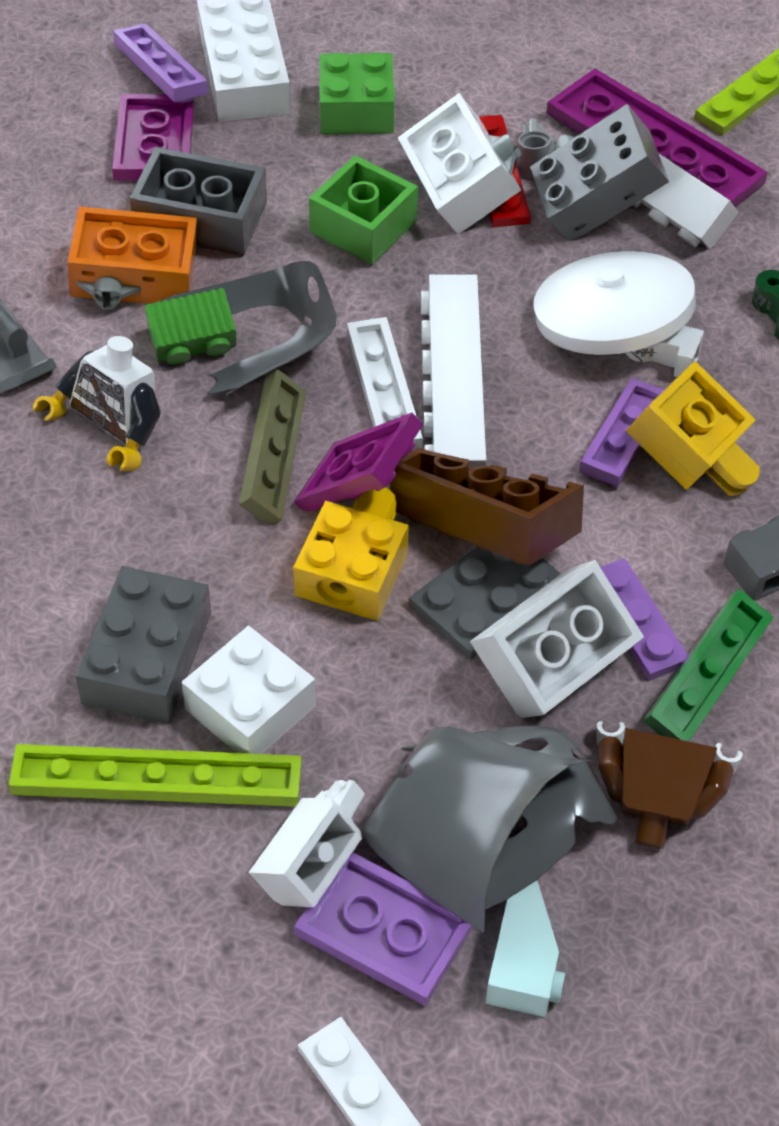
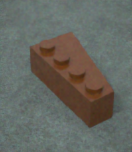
M419 448L402 458L394 469L396 475L390 483V491L395 495L397 513L407 516L412 521L422 522L439 529L446 535L456 536L471 542L480 549L490 550L510 558L514 563L530 566L582 532L584 485L568 482L566 489L548 485L549 477L531 474L528 480L506 476L507 468L490 465L470 468L469 459Z

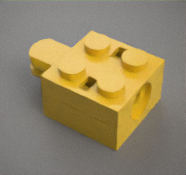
M696 361L679 375L625 430L686 490L706 473L727 495L735 496L746 491L759 477V466L735 443L756 419Z
M385 487L380 491L373 489L364 492L355 499L352 508L325 500L293 566L294 596L372 620H379L408 554L409 525L394 521L396 500L395 495L390 489Z

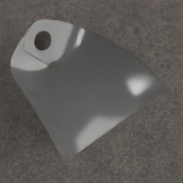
M436 727L424 734L389 784L363 825V835L374 851L397 873L434 901L484 933L485 898L494 864L511 830L526 807L549 780L571 765L592 760L566 758L493 740L463 729ZM406 765H411L412 772L405 778H399Z

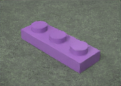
M632 377L582 458L579 472L618 488L642 448L625 430L664 389Z
M623 558L601 566V570L644 636L629 651L648 681L679 670L688 654L626 559Z

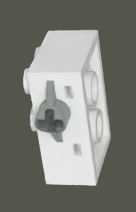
M460 93L398 137L435 208L457 234L469 228L521 191L520 186L512 175L514 162L521 156V151L512 143L507 134L501 137L489 135L480 118Z

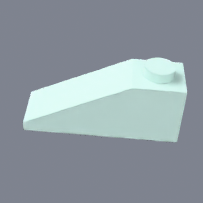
M537 880L507 899L488 982L485 1004L546 1018L549 1002L558 1004L560 1002L565 973L556 971L559 950Z

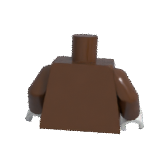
M603 721L597 723L598 768L609 796L621 803V812L640 816L635 843L664 849L669 823L687 827L691 818L699 819L705 817L727 795L733 774L737 770L743 753L739 750L735 758L723 756L720 752L721 743H717L713 747L638 730L625 729L623 722H619L618 731L609 733L602 729Z

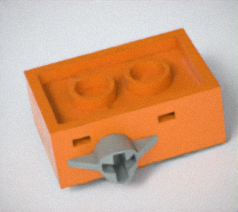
M78 206L68 257L69 296L95 299L102 309L111 310L120 301L155 303L173 295L190 291L196 254L197 217Z

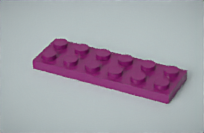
M596 68L547 102L546 113L579 134L628 104L650 130L660 155L730 200L734 207H737L766 183L767 171Z

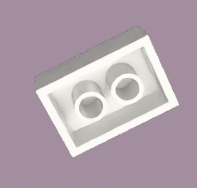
M596 560L567 569L472 639L470 643L515 713L520 718L546 714L639 642L644 636Z

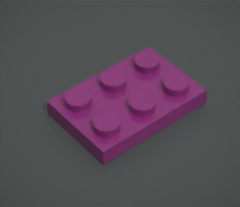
M120 94L112 164L114 181H138L155 147L191 153L195 110L194 99L190 102L181 103L173 102L166 94Z
M411 412L334 442L293 502L300 509L310 512L322 508L325 500L333 503L347 498L354 500L364 492L373 489L376 491L384 489L394 479L396 475L394 469L399 461L407 456L415 447L416 442L414 438L420 431L423 423Z

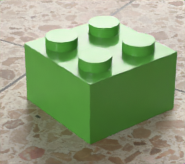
M377 52L319 54L320 134L394 133L393 54Z
M354 155L309 197L310 233L373 264L417 221L418 186Z

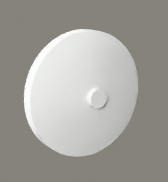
M636 251L603 253L570 263L550 275L541 284L534 297L536 324L541 334L547 340L570 351L595 355L620 354L655 345L682 329L692 317L696 307L694 280L686 268L670 258Z

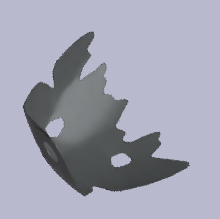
M518 726L500 728L496 731L473 732L514 746L530 739L544 738L548 745L538 752L577 759L572 754V750L577 749L583 760H586L575 739L565 730L554 727ZM417 744L402 747L401 749L416 747ZM588 762L571 765L553 777L526 807L521 816L526 818L527 827L516 836L506 840L494 864L485 898V910L507 900L539 879L571 850L575 843L574 819L576 816H581L592 823L599 821L606 824H614L618 820Z

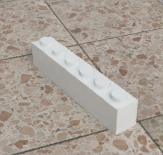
M429 275V291H421V315H429V320H422L421 343L422 345H429L430 350H422V375H430V381H423V406H431V412H424V438H432V445H425L424 450L469 459L470 468L486 466L477 275Z

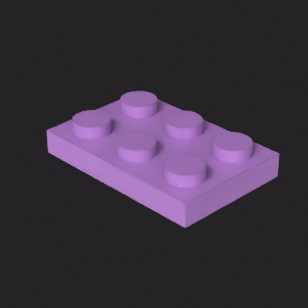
M352 852L316 906L305 909L294 926V935L416 1002L427 1006L474 926L434 901L409 881Z

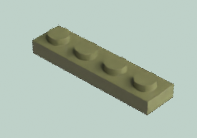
M278 369L265 375L239 501L241 507L269 524H276L282 521L306 396L304 388Z

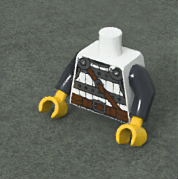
M115 336L108 340L106 346L96 351H87L56 384L57 392L53 396L38 397L33 404L34 412H42L50 404L51 411L44 420H57L66 413V399H71V408L126 445L125 447H113L107 455V463L110 466H117L124 458L120 471L131 472L138 469L141 465L142 459L138 448L140 445L145 446L160 418L161 411L155 395V374L153 370L132 356L133 343L130 339Z

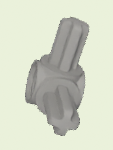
M531 118L529 123L522 125V134L518 138L517 146L521 151V156L518 158L519 173L524 178L535 181L530 166L556 150L554 138H551L548 133L544 132L543 124L537 123L536 118Z

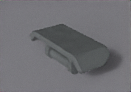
M0 299V393H3L57 368L53 358L46 357Z

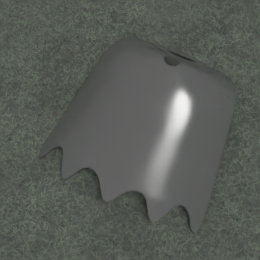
M311 261L293 262L264 273L176 294L163 299L169 301L180 296H193L195 293L201 294L204 291L209 292L212 289L218 290L223 288L232 315L251 308L270 305L287 308L302 322L294 337L278 347L261 352L208 375L217 379V383L208 391V395L233 388L238 389L275 369H279L301 358L327 339L336 327L337 314L319 267ZM309 277H313L316 280L319 288V299L317 302H314L309 295ZM306 315L312 321L309 326L303 324V319Z

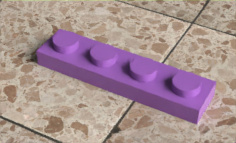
M146 23L113 31L114 44L173 102H190L195 97L208 94L207 80Z

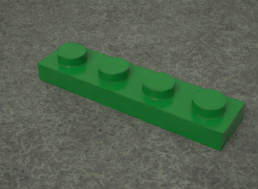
M736 590L719 611L648 712L643 722L661 736L690 741L774 616L742 590Z

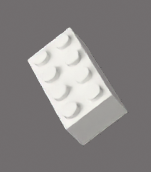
M197 0L199 31L218 122L291 114L290 84L270 0Z

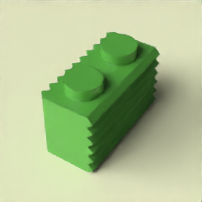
M223 288L218 290L212 289L209 292L204 291L201 294L195 293L193 296H180L169 301L163 300L161 303L156 301L154 304L148 303L145 305L146 322L158 363L167 361L170 365H179L187 362L193 355L207 353L210 356H219L228 352L230 347L237 346L236 328Z

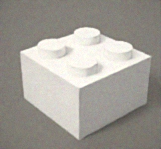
M249 625L181 682L185 710L236 753L263 754L316 707L315 678Z

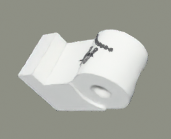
M684 326L671 337L650 347L626 352V355L638 362L653 361L675 368L674 376L678 377L694 361L697 362L701 353L704 331Z

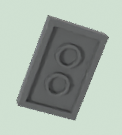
M476 547L410 596L409 606L471 660L478 655L470 643L472 639L542 589L561 573L543 558L527 566L514 563L510 558L493 551Z

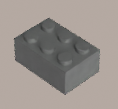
M155 147L130 196L131 211L197 217L196 245L245 254L267 204L266 169L254 165Z
M121 566L76 674L81 704L170 724L182 693L181 682L188 677L211 616L209 585Z

